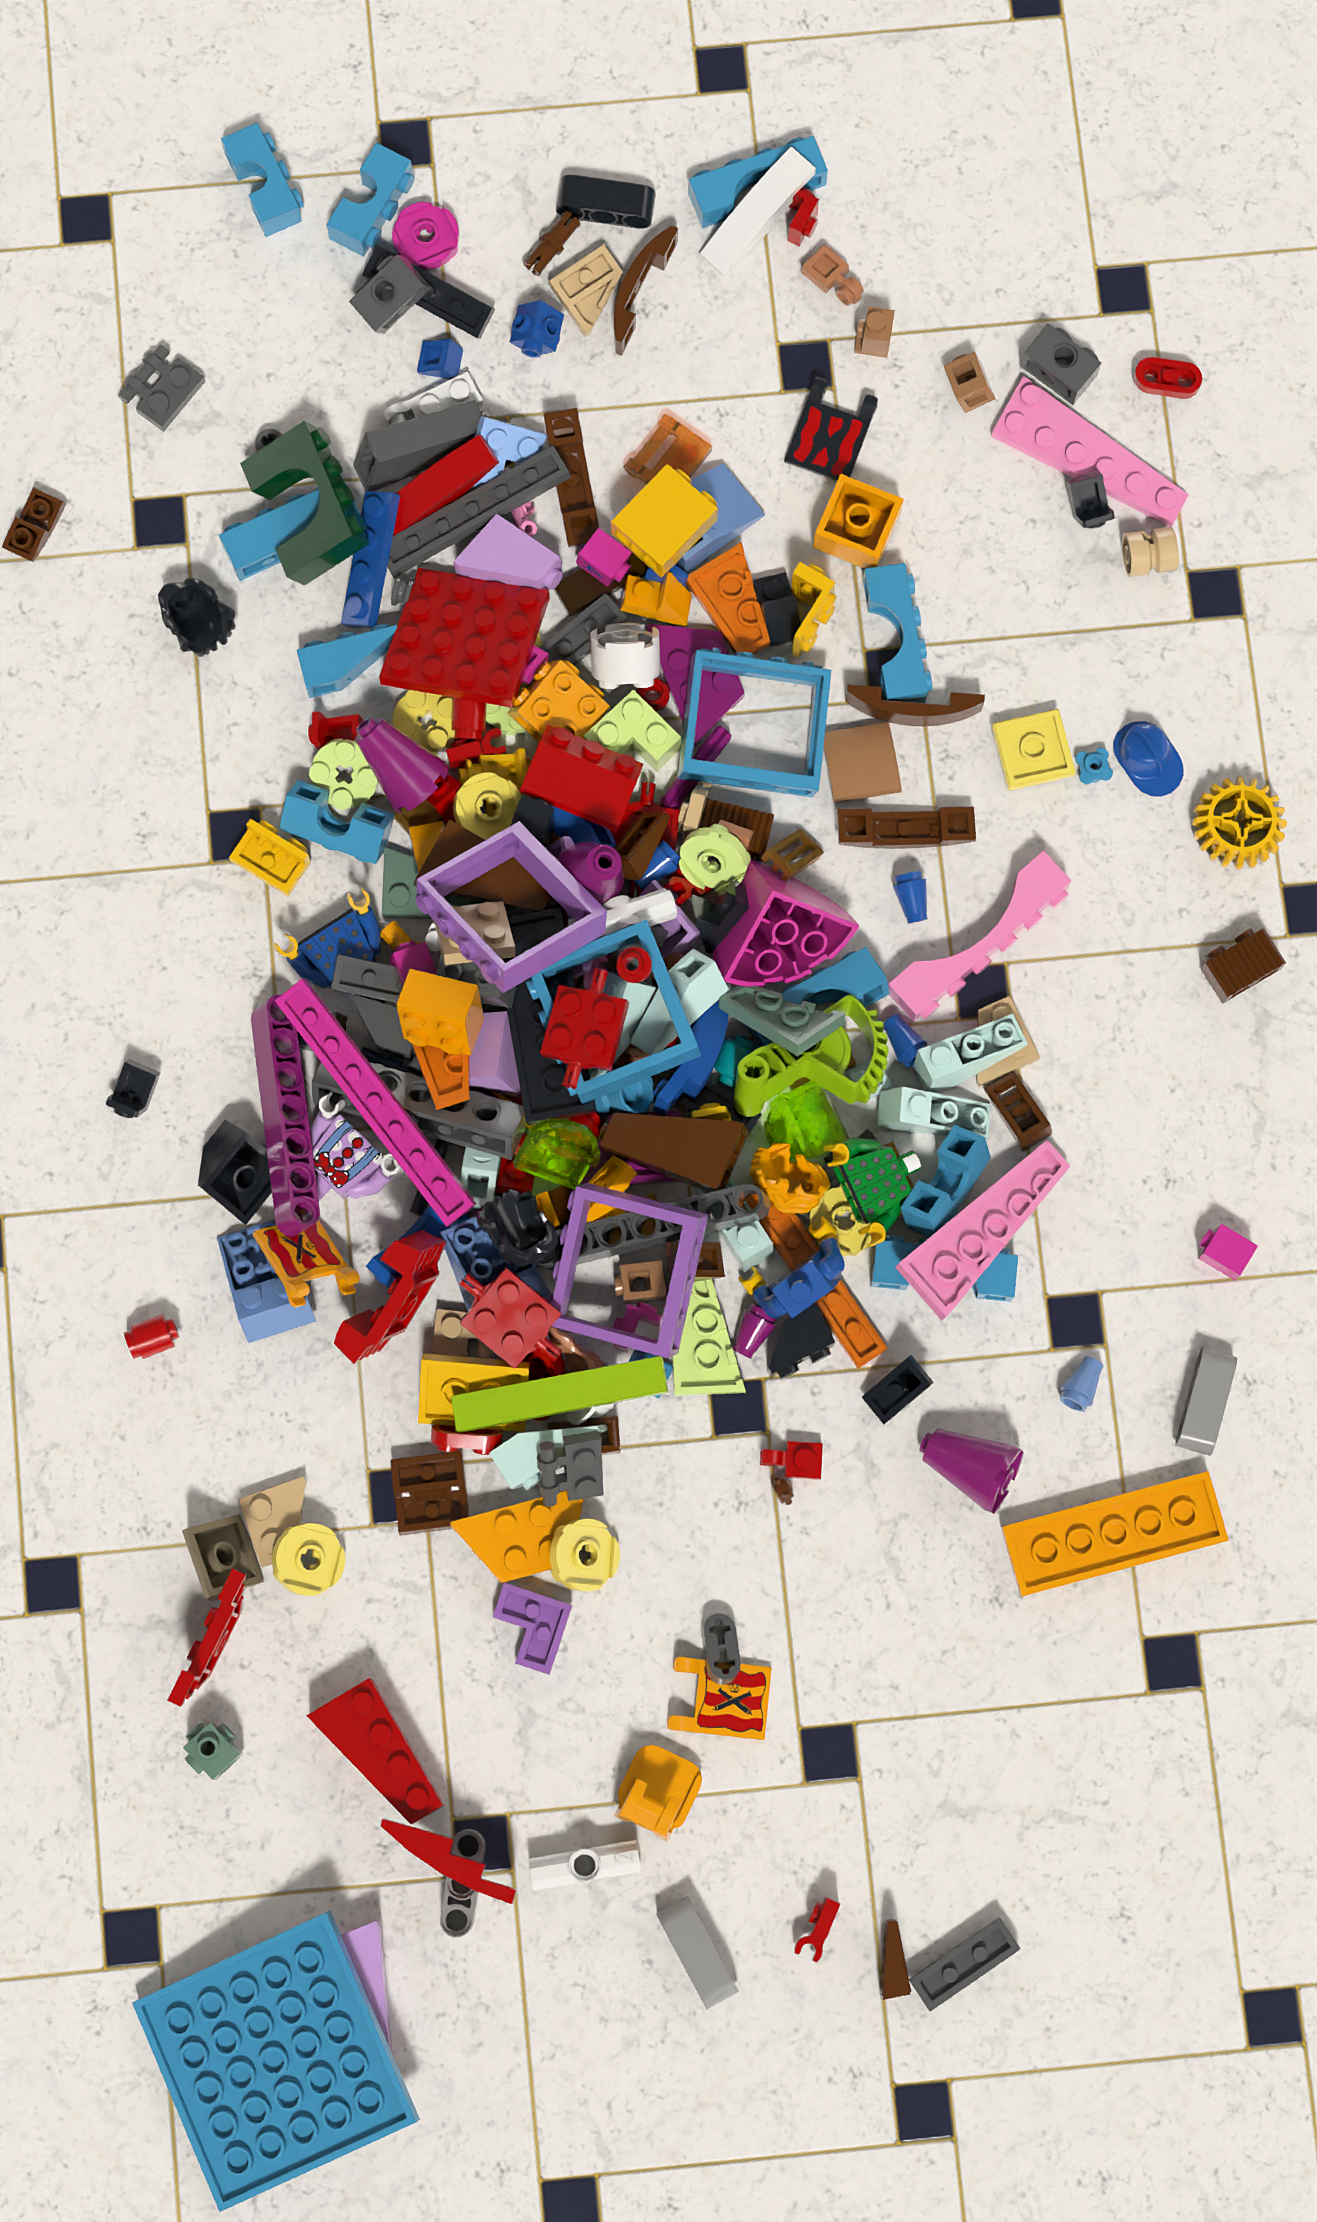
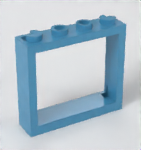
M701 648V651L696 650L690 659L677 779L812 798L819 791L832 670L822 669V666L814 665V662H803L802 665L788 664L789 660L781 657H770L768 660L755 659L754 654L747 652H736L734 655L721 654V650L718 648H712L711 650ZM702 670L814 686L804 775L692 759Z
M647 919L589 942L533 975L531 979L526 980L532 999L540 998L544 1010L538 1012L546 1031L554 1003L544 979L640 941L643 950L652 959V973L681 1043L588 1081H584L580 1072L577 1089L570 1087L568 1090L571 1096L578 1094L582 1104L701 1056L698 1044Z

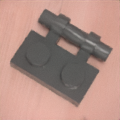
M159 344L153 353L148 352L142 359L144 364L135 375H129L123 382L125 387L120 391L118 397L126 404H129L135 395L142 401L136 407L137 413L164 432L206 381L202 374L178 357L170 367L165 365L163 361L170 352L163 345ZM155 373L161 378L150 390L144 384Z
M598 1431L562 1436L563 1448L554 1449V1444L549 1441L542 1442L539 1445L540 1453L537 1455V1468L541 1471V1479L538 1481L539 1494L543 1496L544 1505H556L557 1495L560 1491L565 1490L568 1501L604 1495L601 1439ZM564 1465L565 1473L556 1474L555 1470L558 1466Z

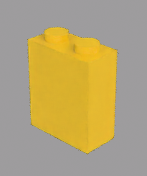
M668 464L611 521V534L661 578L711 528L718 518V508L714 498L705 491L700 493L691 485L692 481L686 473L680 469L674 470Z

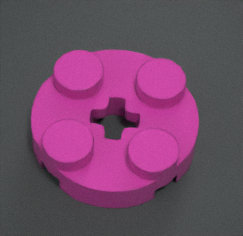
M430 202L414 203L403 209L397 217V222L392 230L394 249L397 255L406 257L410 262L425 270L441 267L458 253L459 229L457 221L452 213L444 207L441 209L437 206H432ZM426 230L427 233H434L435 235L431 237L429 242L419 241L418 239L421 237L420 231Z

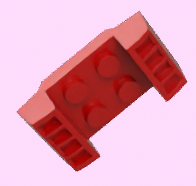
M420 1230L418 1233L408 1235L406 1238L403 1237L400 1240H395L387 1248L380 1260L402 1274L403 1277H397L388 1290L390 1298L385 1306L381 1305L376 1312L368 1309L344 1320L334 1340L335 1346L353 1364L358 1360H363L364 1357L368 1358L370 1354L374 1355L377 1351L380 1352L392 1337L405 1332L439 1276L437 1264L447 1241Z

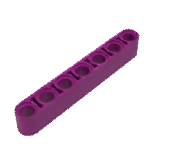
M273 995L253 1010L251 1026L275 1222L280 1232L292 1237L297 1236L317 1223L320 1217V1207L298 1033L275 1002L281 995ZM295 1212L299 1215L300 1220L296 1217Z

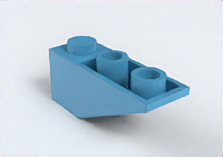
M380 624L372 627L370 632L358 635L354 632L339 635L336 638L337 640L325 643L323 641H312L306 643L303 648L297 649L309 698L345 689L388 652L397 625Z

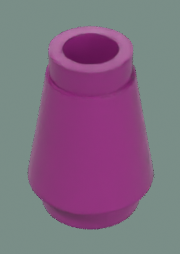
M752 1303L749 1310H744L733 1350L751 1359L753 1354L756 1353L776 1327L773 1324L776 1318L769 1317L761 1307Z

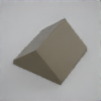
M240 1514L182 1530L206 1600L211 1602L218 1600L217 1598L232 1568L246 1575V1579L243 1582L245 1589L264 1582Z

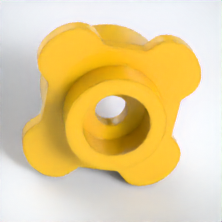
M466 759V764L458 770L459 783L463 785L469 778L482 773L481 765L471 764V760Z

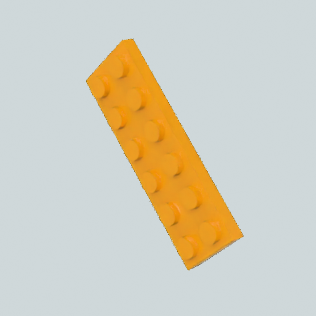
M1209 1471L1001 1527L1020 1597L1229 1541Z

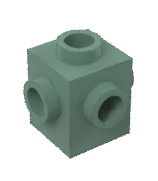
M202 1722L199 1723L187 1734L186 1738L189 1742L183 1747L189 1754L184 1758L186 1762L198 1774L204 1770L212 1780H217L244 1755L233 1744L237 1737L224 1723H221L219 1726L214 1722H209L206 1726ZM210 1742H213L215 1745V1751L212 1755H209L207 1752V1745Z

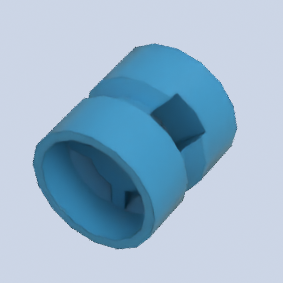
M648 1077L596 1098L597 1112L603 1115H613V1113L639 1114L649 1109L654 1099L653 1092L655 1090L652 1078Z

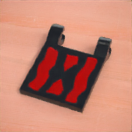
M815 377L784 463L838 481L840 474L851 477L869 426L876 412L878 398L866 395L859 416H855L821 404L827 390V380Z

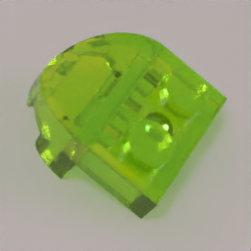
M812 1080L789 1093L778 1095L771 1102L767 1121L764 1122V1131L769 1144L771 1145L773 1142L790 1144V1158L795 1160V1155L803 1154L806 1160L818 1158L830 1152L824 1151V1146L839 1144L850 1139L828 1091Z
M548 1119L537 1123L529 1131L513 1160V1164L518 1170L576 1190V1186L580 1185L589 1167L597 1168L600 1160V1149L593 1131L587 1126L564 1119Z

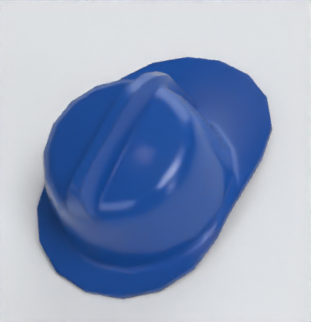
M1138 721L1125 725L1117 733L1113 742L1114 754L1133 784L1142 793L1149 796L1163 797L1172 793L1180 785L1184 776L1182 760L1160 728L1146 721Z

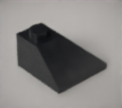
M225 1119L203 1146L198 1186L245 1225H247L272 1193L267 1150L244 1130Z

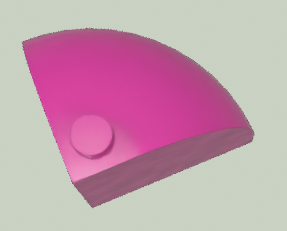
M751 859L741 882L745 884L749 908L713 951V961H715L724 981L747 987H764L766 983L778 981L788 983L812 973L810 969L823 962L826 958L830 960L834 958L853 937L860 925L842 907L819 891L794 877L785 882L781 878L783 872L779 870L775 872L771 867Z

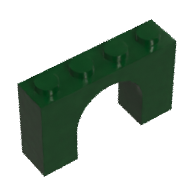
M306 421L301 422L240 463L251 491L268 500L273 499L303 479L314 478L316 481L320 501L313 521L303 531L275 548L286 577L304 586L369 545L364 532L367 530L366 524L354 508V495L349 487L344 484L341 477L343 469L339 461L331 453L329 448L331 441L328 434L323 428H317Z

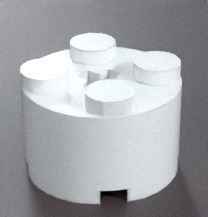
M616 623L606 625L605 632L598 635L597 629L590 633L592 676L599 680V687L614 689L619 687V684H633V686L638 688H647L654 685V678L660 675V640L657 628L652 627L651 633L644 631V624Z

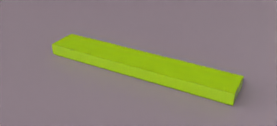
M658 1356L451 1396L456 1431L460 1433L669 1393L663 1357Z

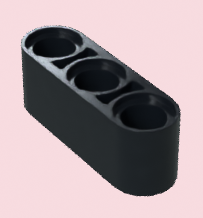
M565 175L560 181L556 212L561 216L564 211H568L572 214L570 219L576 217L581 221L644 229L650 227L652 223L656 191L642 184L579 175Z

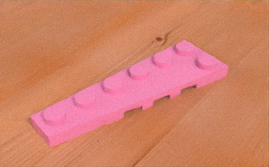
M1022 377L992 432L991 437L1072 478L1098 470L1103 475L1106 495L1169 527L1173 526L1188 497V494L1025 377Z
M1046 1140L904 1258L895 1268L942 1321L965 1296L1021 1225L1065 1174L1070 1165L1051 1143Z

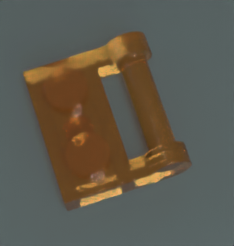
M664 414L658 421L659 427L634 459L629 458L623 466L629 475L640 479L645 484H648L666 464L674 470H682L691 479L712 452L711 444L671 416ZM669 435L675 436L674 442L652 470L648 469L645 465Z

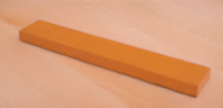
M752 1194L746 1198V1202L751 1210L755 1209L758 1205L759 1197L757 1194ZM771 1202L769 1213L765 1218L759 1220V1223L772 1241L776 1251L789 1270H791L818 1251L819 1247L796 1214L783 1213L777 1210ZM841 1280L829 1293L813 1303V1305H817L826 1324L857 1369L888 1349Z

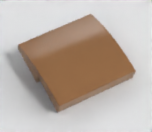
M889 722L825 732L823 751L834 803L902 792Z

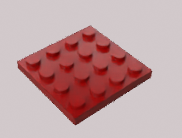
M418 568L414 578L416 580L415 584L413 585L408 602L405 603L379 675L381 685L513 708L550 600L549 589H535Z

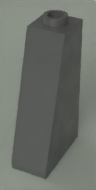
M476 400L365 433L353 464L364 490L375 492L430 468L446 455L473 439L480 417H487L484 411H480Z

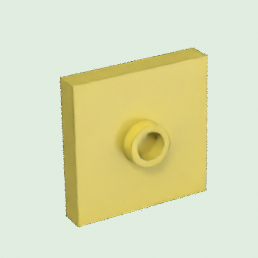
M1059 708L992 723L991 729L1008 791L1075 776L1076 771Z

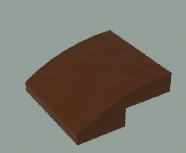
M462 1451L390 1460L398 1533L400 1536L452 1529L450 1522L470 1517Z

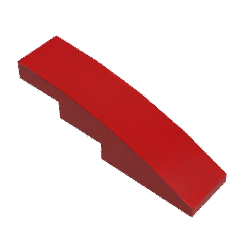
M477 435L452 451L395 493L400 496L393 536L437 512L445 504H451L458 500L500 463L482 435Z
M382 1819L380 1826L410 1853L439 1873L476 1892L513 1904L517 1889L482 1879L486 1864L451 1854L455 1839L389 1819Z

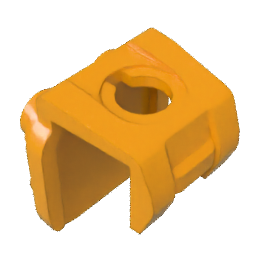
M647 1745L642 1747L635 1754L618 1790L620 1804L614 1816L625 1822L631 1821L655 1833L656 1837L668 1842L673 1829L682 1826L700 1790L702 1775L699 1768L692 1762L659 1746Z

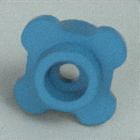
M1098 748L1096 752L1091 753L1081 751L1076 755L1075 762L1079 765V779L1083 784L1088 785L1100 780L1108 781L1111 779L1113 770L1108 765L1109 753L1106 749ZM1095 763L1097 768L1093 769L1091 764Z

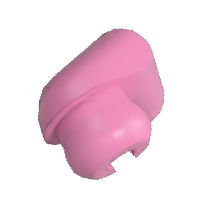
M531 501L511 511L514 526L530 537L534 536L537 531L536 524L527 517L535 512V507L531 505Z

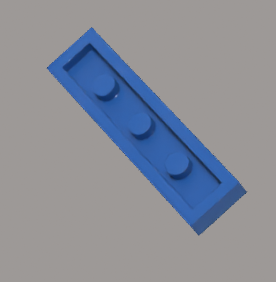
M365 491L361 517L367 527V530L364 532L369 545L353 555L341 624L348 628L371 629L377 625L400 496L393 492Z

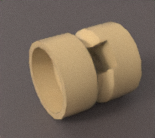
M1173 527L1152 529L1150 535H1147L1144 531L1123 534L1122 553L1128 577L1148 575L1151 569H1154L1157 573L1176 571L1178 569L1179 551Z

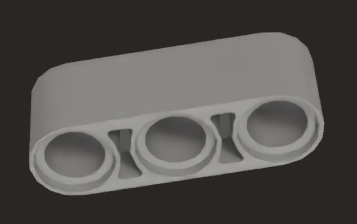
M1201 1348L1178 1428L1175 1446L1208 1456L1212 1455L1234 1378L1237 1357Z
M465 1829L458 1832L453 1838L455 1842L451 1854L483 1863L486 1849L483 1835L474 1829ZM465 1835L474 1836L479 1843V1849L474 1856L467 1857L459 1850V1841ZM447 1876L440 1915V1926L448 1936L453 1938L462 1937L473 1927L479 1892L471 1889L468 1893H459L453 1886V1879ZM457 1909L463 1911L467 1916L466 1927L458 1931L453 1930L447 1923L448 1914L452 1910Z
M688 1896L656 1913L706 2009L739 1992Z

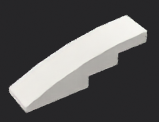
M790 147L723 222L700 252V257L725 277L770 231V225L793 202V196L816 174V168L793 147Z

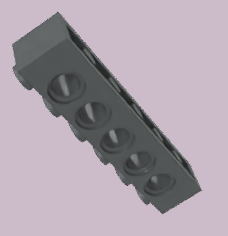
M321 1062L311 1081L313 1103L319 1105L320 1099L329 1092H332L329 1102L333 1107L343 1099L345 1106L340 1111L363 1117ZM369 1062L424 1135L512 1160L526 1129V1119L522 1105L513 1101H504L490 1097L478 1091H470L469 1100L436 1110L424 1077L411 1072H402L388 1068L380 1063Z

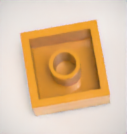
M840 474L816 529L813 548L864 569L878 567L900 517L904 499Z
M410 969L396 1005L404 1039L416 1046L430 1045L441 1048L449 1054L458 1055L462 1053L471 1056L484 1021L478 985Z

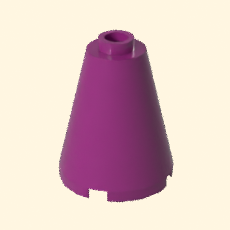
M369 717L356 728L358 734L355 741L392 808L398 814L402 813V807L410 811L434 793L438 788L434 782L439 775L444 779L446 778L449 767L442 759L383 718L373 719Z
M581 842L569 847L560 856L558 861L602 906L608 900L619 896L621 893L624 873L620 855L614 848L595 842Z
M936 1429L933 1434L928 1432L919 1449L923 1453L922 1460L982 1509L993 1514L996 1513L1007 1497L1009 1491L1006 1489L1011 1479L1015 1481L1024 1454L1022 1449L1014 1445L942 1429Z

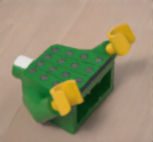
M855 1137L839 1144L824 1146V1151L831 1150L833 1153V1161L827 1163V1165L832 1167L857 1223H870L860 1228L859 1234H870L871 1242L867 1244L869 1248L884 1242L887 1230L896 1221L901 1213L900 1208L906 1200L905 1197L911 1192L906 1176L921 1169L917 1155L911 1150L896 1157L891 1147L882 1146L877 1140Z

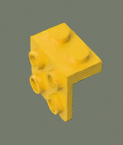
M799 562L793 572L791 593L798 600L812 608L794 636L792 655L797 658L800 657L803 651L810 652L818 638L816 632L820 623L824 625L828 623L836 607L833 605L837 599V596L834 595L836 582L826 577V573L818 566L813 564L807 566L802 562Z

